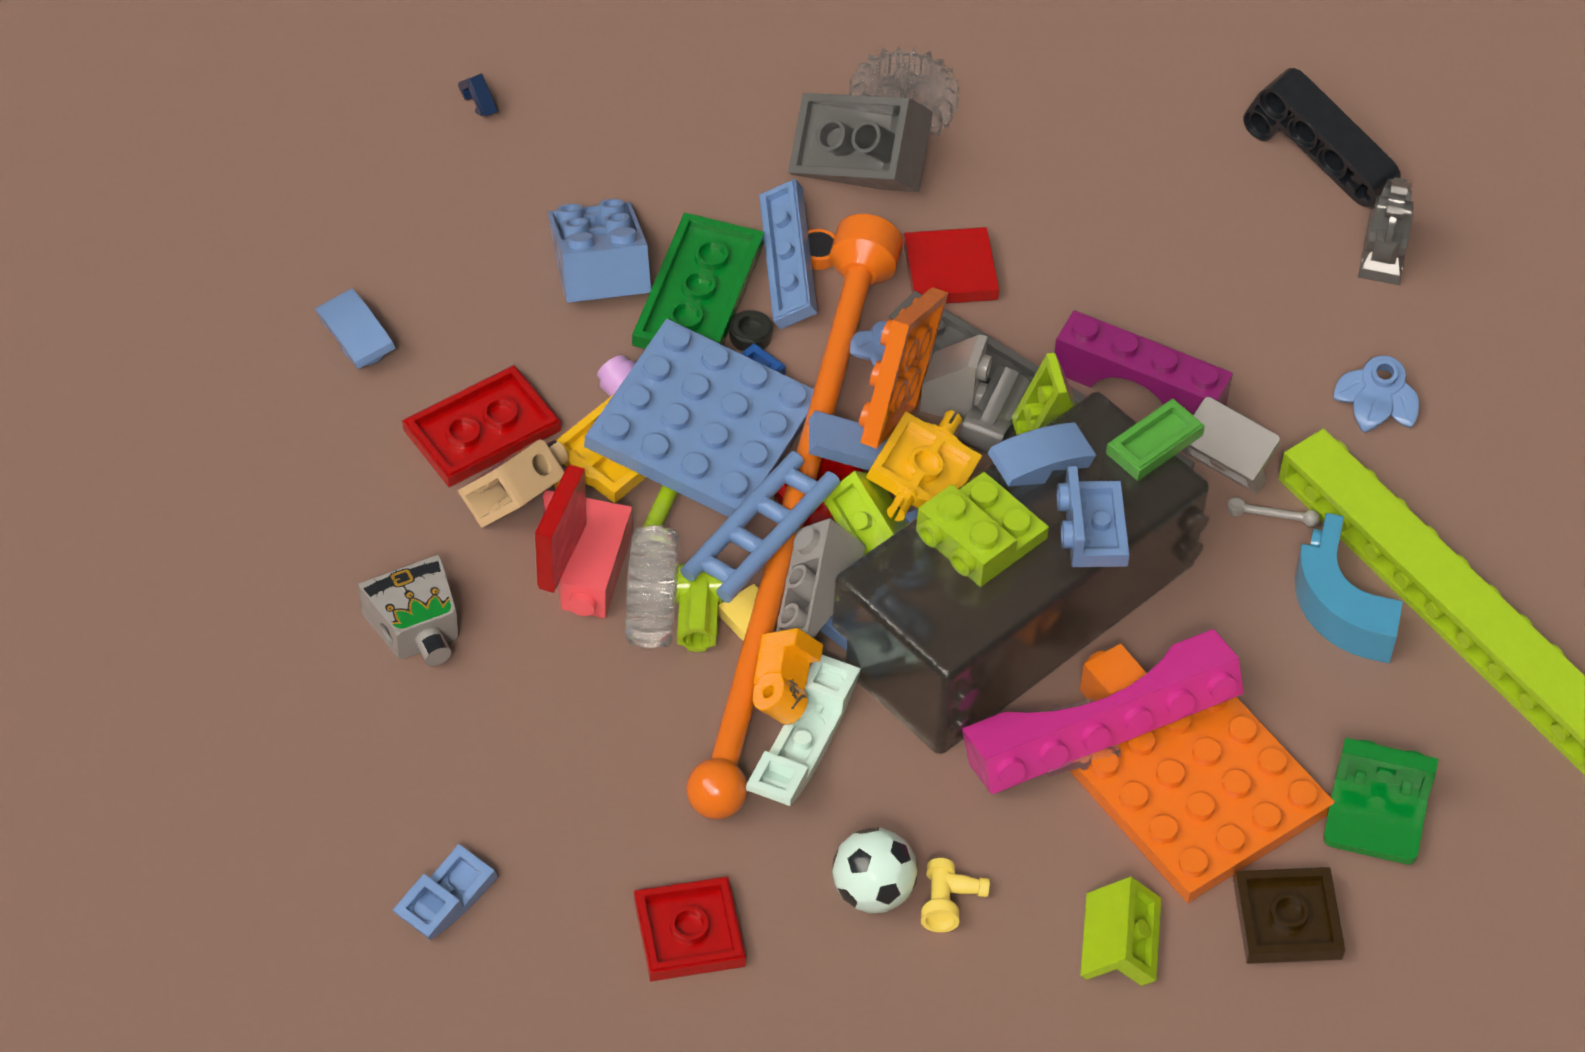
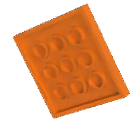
M1237 697L1072 762L1070 766L1071 774L1187 904L1234 875L1235 871L1242 870L1328 815L1330 805L1335 803Z

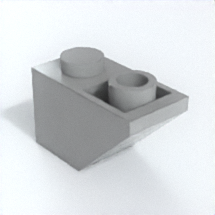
M979 334L934 352L922 384L921 412L944 417L947 411L952 410L955 413L951 419L954 420L957 413H959L963 422L969 410L973 406H978L988 386V383L983 381H987L993 356L986 354L988 336Z

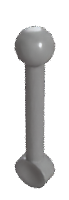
M1238 497L1231 498L1227 504V511L1232 516H1241L1243 513L1302 521L1308 527H1314L1320 521L1319 514L1314 510L1301 513L1245 504L1244 500Z

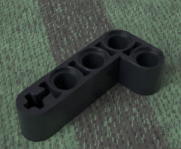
M1288 68L1260 91L1244 113V125L1253 137L1260 141H1268L1282 130L1347 195L1363 207H1371L1375 204L1377 196H1381L1388 179L1393 180L1394 177L1401 178V173L1396 163L1311 79L1296 68Z

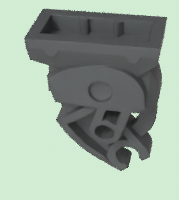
M1395 177L1393 180L1388 179L1381 196H1377L1374 209L1369 215L1358 278L1400 285L1414 209V202L1411 201L1412 183H1408L1406 179Z

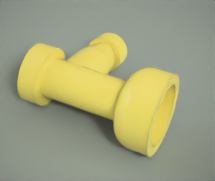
M946 858L930 860L927 863L926 875L931 880V900L922 907L921 924L924 928L933 932H949L954 930L960 923V912L958 906L950 900V893L977 894L980 897H987L990 879L983 877L976 879L966 875L955 874L954 862Z

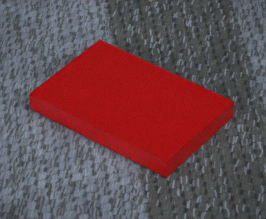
M515 365L402 420L403 431L448 487L505 460L539 439L544 440L561 431V421Z

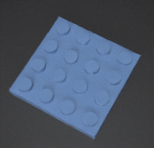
M666 319L585 435L584 447L730 517L784 458L804 426L814 389Z

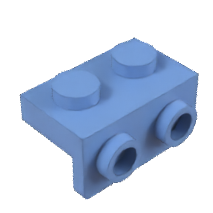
M1068 466L1065 483H1058L1057 508L1058 511H1066V520L1061 522L1062 549H1070L1071 566H1128L1130 554L1121 481H1079L1077 466Z

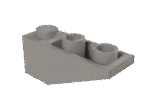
M831 518L796 531L776 632L799 628L814 638L859 582L866 545Z

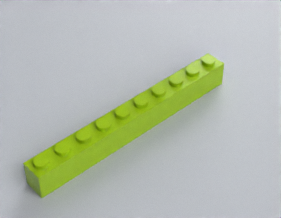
M1324 428L1285 451L1278 480L1309 510L1316 511L1323 523L1326 513L1344 516L1340 540L1585 775V674L1580 672L1565 657L1558 646L1551 644L1542 636L1525 615L1519 614L1504 600L1496 587L1485 582L1470 567L1463 556L1456 554L1447 546L1432 527L1425 525L1409 510L1408 505L1403 499L1396 497L1379 481L1372 470L1365 468L1349 453V450L1341 441L1333 438Z

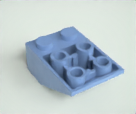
M606 199L596 206L582 207L580 204H564L559 206L557 210L547 211L561 287L567 303L650 293L648 246L630 202H624L621 199Z

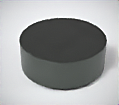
M747 310L736 314L730 322L729 338L732 345L740 351H745L753 343L763 350L767 348L772 340V322L769 317L754 310Z

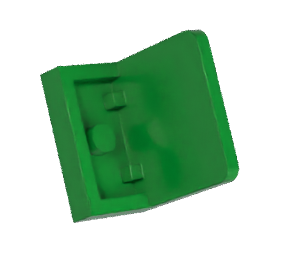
M1345 737L1331 795L1335 803L1329 807L1323 835L1324 843L1332 848L1406 865L1415 863L1419 852L1428 798L1435 779L1439 759L1425 756L1417 751H1403L1377 745L1369 740H1354Z

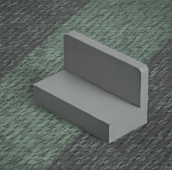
M1206 397L1193 415L1205 425L1203 436L1183 449V453L1251 492L1258 494L1266 482L1263 469L1280 445V437L1213 398Z

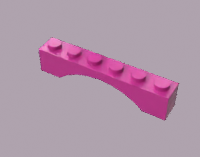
M1214 629L1173 644L1163 659L1145 676L1127 688L1106 698L1082 706L1057 711L999 713L962 728L969 765L990 794L993 795L1244 694L1239 657Z

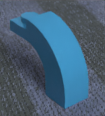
M1326 513L1322 530L1313 529L1310 545L1301 544L1294 579L1296 597L1300 608L1317 632L1335 646L1359 657L1390 663L1397 638L1403 601L1363 592L1344 577L1337 562V550L1344 516Z

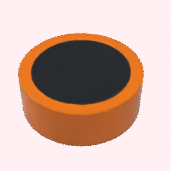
M824 229L809 230L808 237L812 269L824 270L832 267L830 251L835 234Z

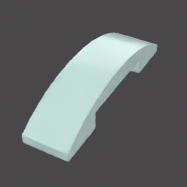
M821 655L819 662L812 663L809 668L805 689L808 696L805 712L795 723L784 725L770 752L764 751L747 782V791L788 806L795 802L815 773L840 724L856 686L861 668L825 655Z

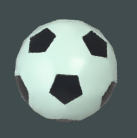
M877 827L855 832L841 843L833 858L832 874L834 885L842 899L854 908L872 914L888 912L901 905L911 895L917 883L918 868L916 856L908 842L892 831Z

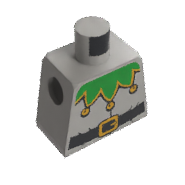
M439 554L358 584L360 608L363 616L396 658L405 659L421 653L428 666H437L449 659L451 650L447 643L454 641L458 637L457 613Z

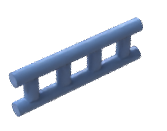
M791 451L680 569L681 574L692 582L702 572L714 577L723 583L717 589V595L724 602L730 603L840 484L839 478L834 473L827 471L819 481L814 480L798 471L804 464V460L800 454ZM784 484L805 494L792 510L771 499ZM757 513L778 523L764 540L744 529ZM730 542L751 553L737 569L716 558Z

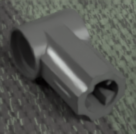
M997 365L978 406H973L964 418L958 439L962 443L988 454L992 446L1012 438L1015 429L1011 417L1032 380L1009 367Z

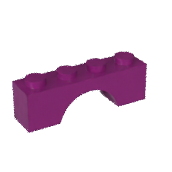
M1073 310L1056 338L1054 353L1057 355L1066 378L1091 388L1096 382L1105 378H1123L1147 388L1163 405L1171 399L1176 400L1192 415L1195 414L1206 397H1211L1227 406L1233 373L1076 310Z

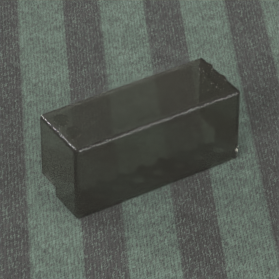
M1100 392L1091 393L1045 427L1075 422L1096 453V457L1089 468L1078 469L1079 481H1121L1130 554L1128 566H1071L1070 549H1062L1061 522L1066 520V511H1058L1057 485L1058 483H1065L1067 470L1052 471L1046 483L1008 486L993 463L978 475L986 472L1049 526L1046 540L985 585L980 587L968 576L959 574L947 557L935 547L932 548L926 545L916 531L917 518L840 572L835 578L832 625L847 639L846 663L861 668L857 682L935 753L943 754L964 739L962 728L999 713L1191 568L1203 550V544L1199 542V537L1209 521V517L1204 514L1209 483L1176 455L1139 481L1133 478L1106 454L1107 444L1134 426L1137 422Z

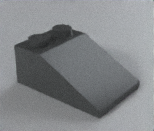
M803 93L788 173L880 190L919 192L933 111L910 98Z

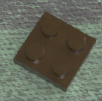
M1330 867L1235 871L1233 883L1247 964L1343 960L1345 945Z

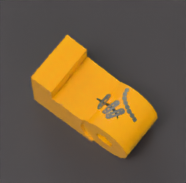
M799 628L762 634L753 683L754 706L783 725H790L800 719L808 704V696L805 689L810 663L821 660L823 644Z

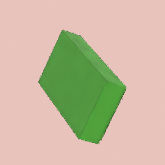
M1171 399L1107 444L1106 454L1139 481L1202 437L1205 425L1176 400Z

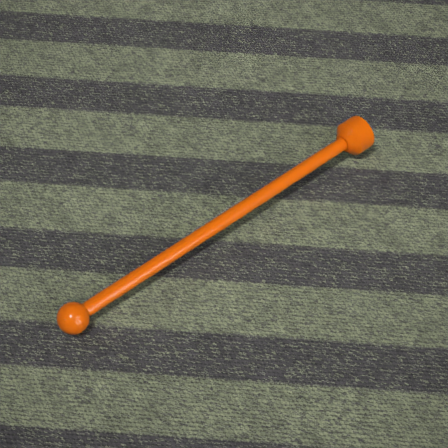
M854 214L844 218L837 227L830 251L831 265L845 280L796 451L804 460V464L798 471L814 480L817 479L822 458L809 454V418L815 410L834 416L851 355L850 342L857 333L869 286L884 283L893 277L903 245L902 235L899 230L888 220L876 215ZM787 485L782 506L792 510L805 494ZM796 532L764 566L711 759L699 763L691 771L687 780L686 793L690 805L698 814L709 819L719 820L734 815L743 806L747 797V780L738 764L754 709L753 683L762 634L775 632Z

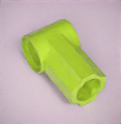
M678 563L676 604H679L677 644L684 646L691 652H705L707 648L716 646L719 620L718 605L722 603L716 591L723 583L705 572H702L693 582L689 581L680 572L684 564Z

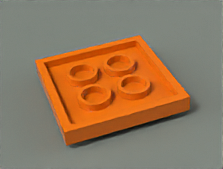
M932 287L920 298L916 297L906 309L902 308L898 316L893 320L889 319L880 340V344L886 346L882 361L878 360L870 377V386L875 387L871 402L867 401L864 405L859 419V426L864 428L860 443L877 449L891 436L905 411L912 415L916 413L922 393V384L929 367L948 292Z

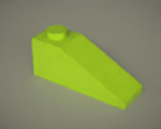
M1056 353L1046 354L1011 417L1016 435L1047 426L1072 422L1077 424L1081 432L1085 429L1084 412L1080 406L1076 405L1072 389Z

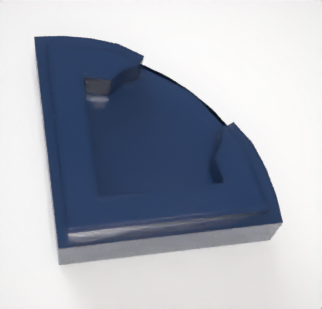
M482 73L458 82V87L464 99L467 101L470 99L474 100L477 107L475 108L476 114L485 117L497 112Z

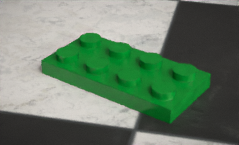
M684 212L632 333V346L646 349L666 319L723 345L730 328V322L736 314L763 247L764 232Z

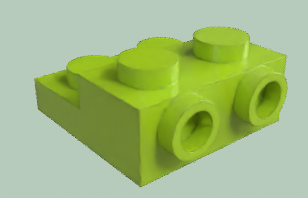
M983 472L960 489L951 484L918 508L916 531L926 545L932 548L935 547L947 557L959 574L968 576L978 586L982 587L1048 538L1049 526L986 472Z

